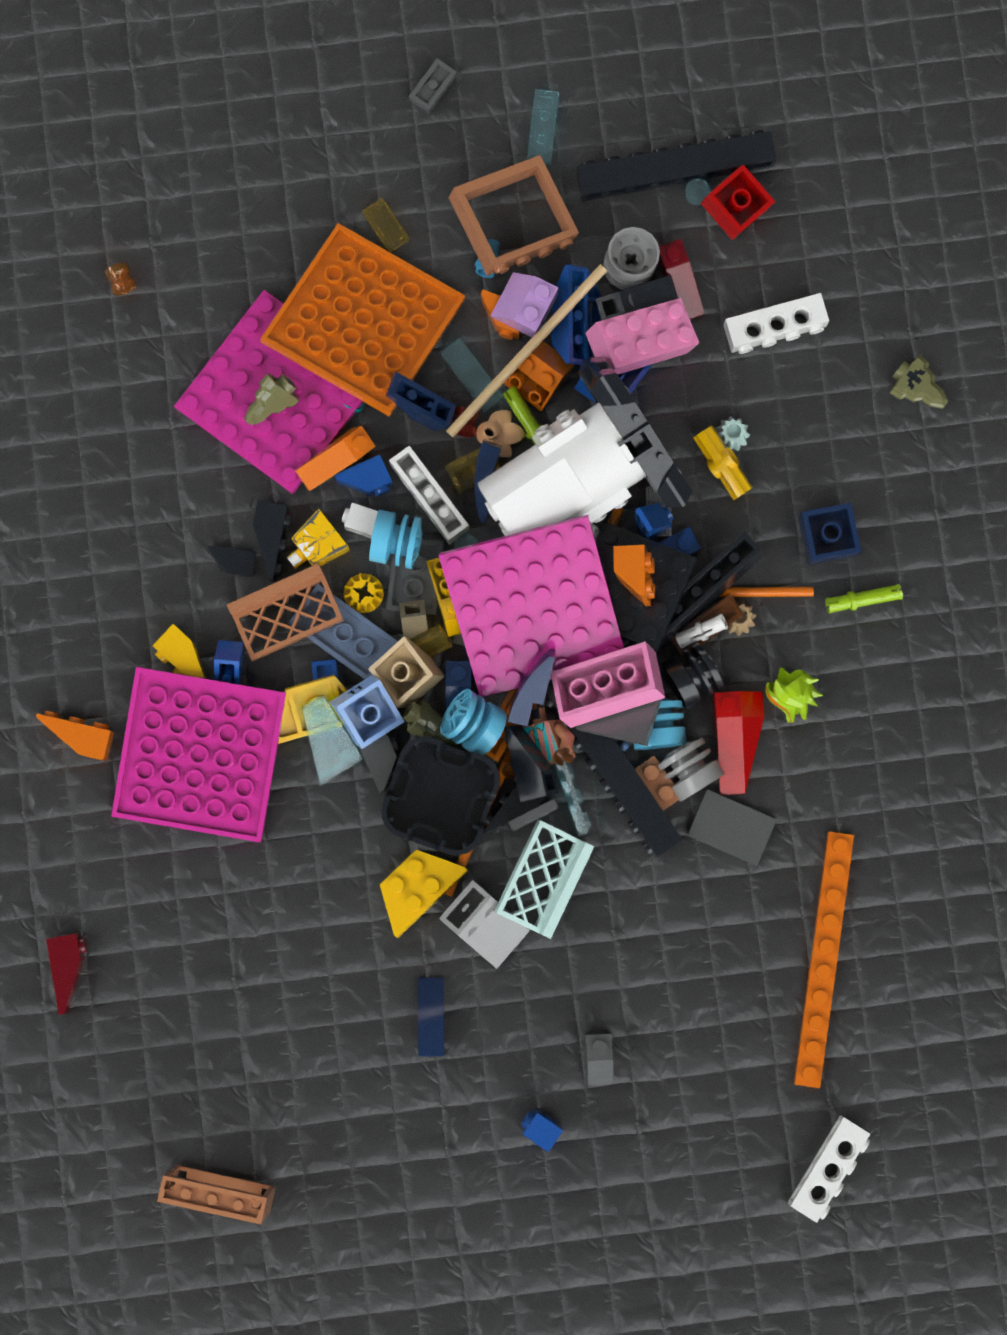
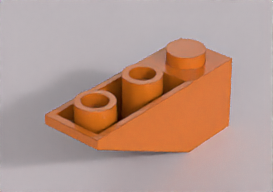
M45 711L44 715L36 714L37 719L77 754L108 761L115 733L108 730L109 725L94 722L93 726L84 725L83 719L71 716L69 721L59 719L60 714Z

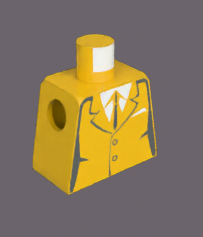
M319 509L292 537V541L298 549L288 555L287 559L295 569L305 561H308L311 566L316 564L322 566L347 553L350 549Z

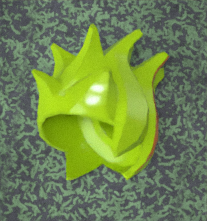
M780 667L778 678L775 679V682H766L765 692L768 699L786 714V720L789 723L794 722L795 714H800L802 719L806 720L808 704L818 706L814 698L823 696L812 684L819 679L811 677L806 671L801 669L789 674Z

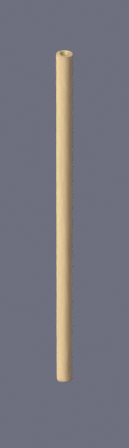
M601 264L446 430L447 433L454 437L607 272Z

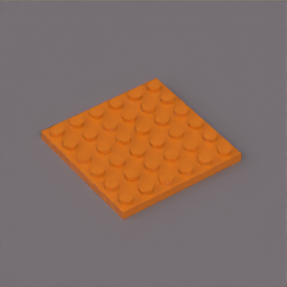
M337 223L260 338V342L390 417L397 405L386 396L394 372H398L412 381L414 380L464 302L465 295Z

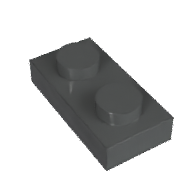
M437 58L409 95V100L427 113H430L457 76V71Z

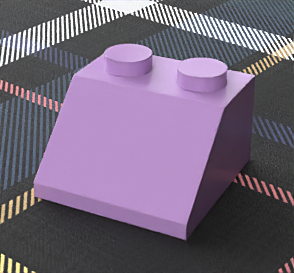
M513 272L491 317L533 337L545 321L557 297L558 287L536 276Z

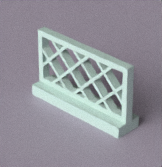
M538 819L494 912L551 939L594 846ZM543 827L549 830L552 841L540 845L538 836ZM564 840L573 842L570 851L561 855L558 843ZM553 845L557 857L545 862L542 849ZM537 851L541 864L529 868L527 862L529 854ZM558 862L561 870L557 876L550 878L547 866ZM542 868L546 880L534 885L531 872ZM527 875L530 887L518 891L516 885L518 878ZM548 885L550 893L547 899L539 901L536 889ZM532 891L535 903L523 908L520 895ZM516 898L519 910L512 913L503 911L507 901ZM537 908L539 916L535 925L528 923L525 912Z

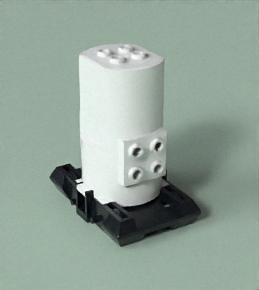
M603 357L584 359L578 371L580 378L597 404L580 415L574 409L562 412L556 417L557 421L549 426L545 424L535 431L536 435L532 437L536 443L534 446L478 482V487L487 501L485 502L487 510L495 522L500 521L498 524L505 536L589 515L590 523H598L613 508L619 509L628 502V499L632 497L627 489L643 478H646L667 508L684 507L687 504L692 490L635 403L628 388Z

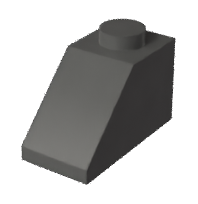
M387 734L365 748H360L380 794L386 791L398 759L396 752L400 751L394 737L389 739Z
M610 1032L585 1034L588 1085L613 1084L612 1034Z

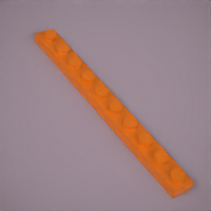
M828 832L795 1069V1085L820 1088L854 835Z

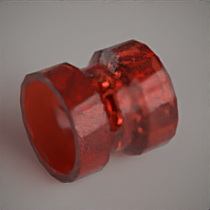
M456 407L454 417L457 419L467 407ZM479 411L456 435L463 437L476 436L477 428L475 427V421L478 420Z

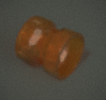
M127 263L114 264L105 270L106 278L111 281V290L114 296L127 294L136 288L134 279L130 278V268Z

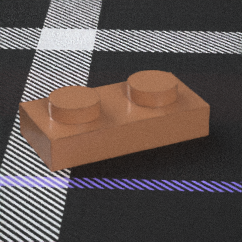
M652 756L635 768V770L664 811L679 799L672 790L675 784L671 779H665L664 776L667 773L664 769L660 771L657 766L660 763L655 756Z

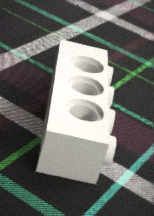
M818 293L727 318L723 326L731 353L738 351L739 354H744L752 351L755 346L770 347L775 345L777 340L786 338V341L795 340L801 337L800 334L810 332L811 335L824 331L829 318L822 295ZM802 314L807 322L803 324L798 323L794 316ZM770 322H781L783 329H773ZM747 328H756L759 331V335L756 337L750 336L747 333Z
M410 446L389 460L392 469L449 545L469 531L468 523Z
M840 1115L789 1199L788 1204L816 1223L820 1218L823 1220L830 1210L828 1205L833 1196L837 1197L844 1186L841 1183L846 1174L850 1175L857 1165L855 1159L859 1152L863 1153L870 1143V1139H868L870 1133ZM843 1141H848L850 1143L849 1152L844 1155L838 1152L839 1144ZM830 1163L836 1164V1174L831 1177L826 1176L825 1167ZM815 1186H822L824 1189L822 1197L818 1199L812 1198V1189Z

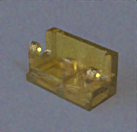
M480 448L445 465V470L457 494L475 486V471ZM498 459L494 467L495 470L501 467Z

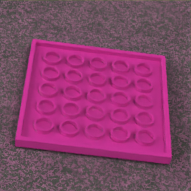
M263 290L174 407L293 495L302 484L295 470L337 438L356 413L355 410L363 404V401L260 342V338L283 306L282 302ZM270 373L278 378L283 373L288 376L297 387L294 392L300 397L299 402L291 408L286 407L280 413H272L258 424L251 426L245 422L244 417L248 408L255 401V393L260 388L259 382L265 375Z
M589 515L439 553L443 573L481 697L519 688L528 671L550 649L555 650V659L551 672L624 649Z
M136 667L111 817L261 843L286 692Z

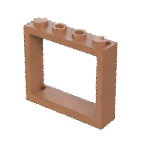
M541 155L454 187L449 196V200L487 276L494 273L503 274L509 270V267L514 265L518 267L524 266L532 258L537 256L544 258L557 248L564 250L567 246L574 244L573 241L579 234ZM535 175L562 232L495 257L468 200Z
M175 1165L162 1177L157 1202L262 1224L271 1212L276 1186ZM179 1170L187 1172L186 1179L177 1177ZM263 1189H268V1190L265 1192V1194L262 1195V1190H263Z

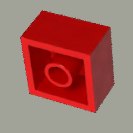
M741 165L711 191L700 204L733 241L775 203V200L744 165Z

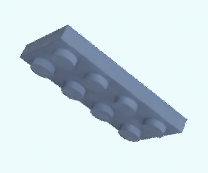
M317 584L309 596L321 600L325 592L324 587ZM333 595L344 621L306 638L365 680L372 675L368 668L398 641ZM327 596L325 602L330 603V600H329V598H328V596ZM307 599L302 612L315 616L320 603ZM324 605L319 618L325 621L335 618L336 614L333 608ZM296 613L288 623L291 627L297 615ZM301 615L296 629L301 631L310 629L313 620Z

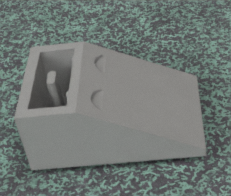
M472 880L439 919L497 969L530 930L495 913L494 910L498 902Z

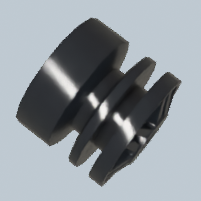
M699 643L691 646L694 656L689 650H683L684 664L675 656L660 664L666 681L677 699L682 701L683 707L686 710L701 702L699 689H702L708 696L713 695L711 685L717 691L724 688L716 663Z

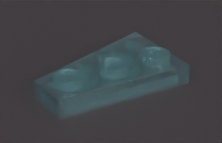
M564 761L563 767L555 763L554 766L577 835L579 837L588 834L587 828L591 827L587 812L582 814L580 804L583 803L579 788L574 789L572 780L575 779L572 767L567 765L566 761Z

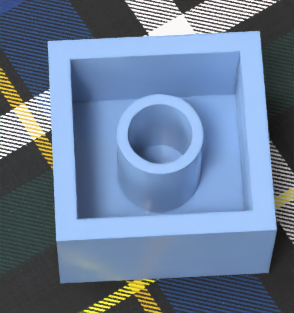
M373 675L330 701L352 740L361 749L405 722L380 679Z

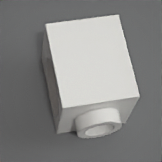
M352 503L350 509H345L342 517V522L345 523V530L372 539L378 511Z

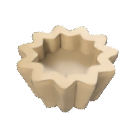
M741 601L738 605L745 615L728 626V633L735 632L737 636H740L742 632L749 633V627L755 626L753 619L756 617V614L751 612L752 606H746L744 601Z

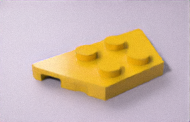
M334 674L285 688L286 698L278 744L343 725L330 701L348 691V689Z
M415 850L380 884L394 936L399 938L469 870L455 863Z

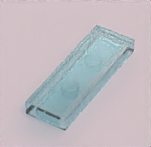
M535 89L527 160L541 155L545 165H551L559 101L558 91Z
M461 338L440 352V355L474 400L492 382ZM499 389L481 407L483 412H486L504 399Z

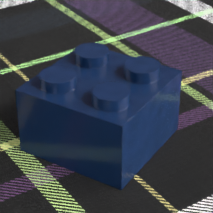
M851 503L804 511L798 516L808 565L854 557L861 552Z

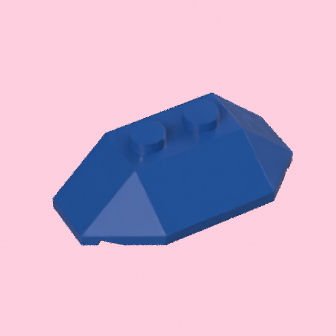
M565 265L556 284L558 294L551 307V317L589 277L591 273L588 268ZM596 284L552 330V345L567 364L581 366L584 359L595 357L585 333L596 322L602 321L595 300L602 297Z

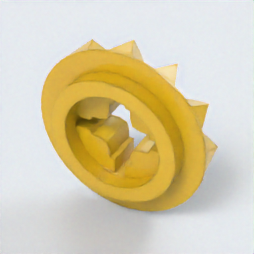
M359 573L351 577L344 587L345 602L359 613L374 611L383 600L384 591L382 584L371 574ZM366 583H368L367 591L374 597L365 596L361 603H359L360 595L354 589H363Z

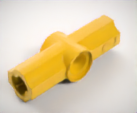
M712 425L693 437L707 458L708 468L717 479L720 478L733 500L753 488L740 469L738 458L729 447L725 446Z

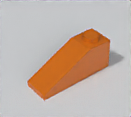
M362 426L353 427L297 468L295 472L308 491H311L373 449L375 445Z

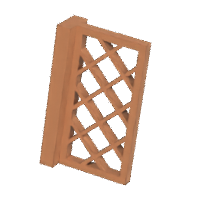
M319 564L227 604L252 662L344 621L325 573ZM320 583L323 584L325 589L321 600L309 596L312 587ZM295 594L303 597L299 610L286 606L289 598ZM327 596H328V598H329V600H330V603L325 602ZM307 599L320 603L315 616L302 612ZM270 605L280 607L276 620L263 616L266 608ZM324 605L333 608L336 614L335 618L328 621L319 618ZM285 609L297 614L292 627L280 623ZM248 615L257 617L253 631L244 628L240 619ZM301 615L313 620L310 629L306 631L296 629ZM261 620L274 624L269 637L257 633ZM278 626L290 630L287 639L281 642L273 639ZM246 632L251 634L249 639L247 637ZM255 636L267 640L264 649L257 653H254L251 646Z

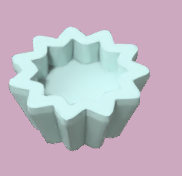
M730 416L728 421L721 420V426L715 428L725 446L731 450L734 448L739 451L741 446L747 445L746 439L750 437V434L746 431L748 425L742 424L741 418L734 420Z

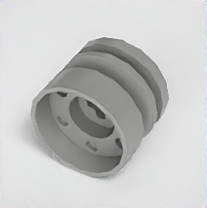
M630 227L620 230L613 236L609 242L603 262V267L607 270L605 276L612 285L618 289L625 290L649 282L658 264L660 255L658 242L653 235L642 228Z
M703 737L698 740L688 741L667 754L662 763L657 765L660 771L669 765L673 768V771L664 776L665 779L678 776L680 779L672 787L680 802L725 774L717 760L708 763L704 762L703 759L711 752L710 748L700 754L697 751L698 747L706 743Z

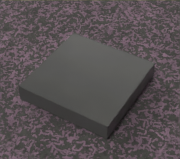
M552 799L509 821L508 825L511 831L515 832L556 811L558 806L555 800Z

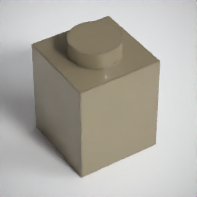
M424 600L399 603L403 636H406L411 641H417L418 639L420 641L424 638L426 639V637L429 639Z

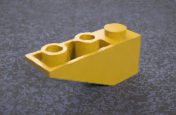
M440 559L426 561L447 635L450 637L461 634Z
M172 624L153 644V647L157 650L155 655L164 664L169 661L176 667L173 670L174 673L207 678L195 643L177 626Z

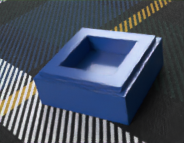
M337 659L311 662L313 680L333 674L339 680Z

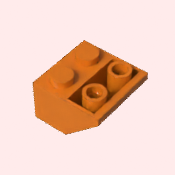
M542 341L503 384L509 388L516 386L523 399L539 411H542L563 385L575 365L567 364L555 349Z
M645 545L614 546V572L619 582L645 606H651V599L655 598V584L652 583V578H650V574L655 573V563L651 552L647 551Z

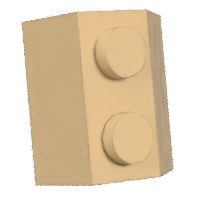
M403 636L368 668L373 676L380 679L397 708H407L413 701L417 702L445 677L432 658L406 636Z

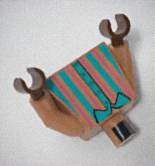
M545 707L531 710L533 725L523 728L550 764L556 763L561 767L564 766V761L571 763L576 758L573 750L575 737L561 720H547ZM507 763L502 769V774L508 780L511 779V776L515 778L511 763Z

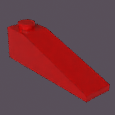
M755 691L714 693L712 695L716 754L717 761L725 772L723 776L718 778L720 795L745 794L764 720L762 692Z

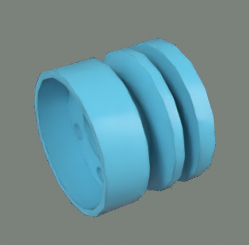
M379 510L371 539L369 561L386 564L390 554H395V566L400 567L402 558L405 556V568L412 569L419 555L422 542V518L415 517L412 527H409V515H405L401 525H397L395 512Z
M466 689L460 692L447 708L442 718L440 733L448 739L451 738L456 744L462 743L466 750L484 755L491 750L500 738L506 724L507 715L503 709L491 702L485 703L483 697L470 689Z
M662 699L648 746L634 743L635 750L668 748L687 743L685 727L673 725V721L684 718L683 713H672V710L683 708L682 701Z

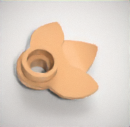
M499 410L492 413L489 420L481 423L476 430V437L481 444L483 439L502 445L498 456L501 458H510L512 456L510 445L520 442L526 435L519 425L511 423L512 412L509 410ZM485 430L492 431L493 436H487Z

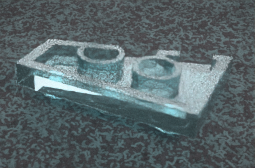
M324 695L319 696L302 707L319 784L322 785L363 758Z

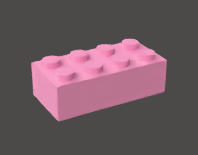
M681 298L596 322L585 333L594 356L603 357L610 368H613L617 374L687 354L699 344Z
M646 642L551 672L559 718L570 728L665 698L656 652Z

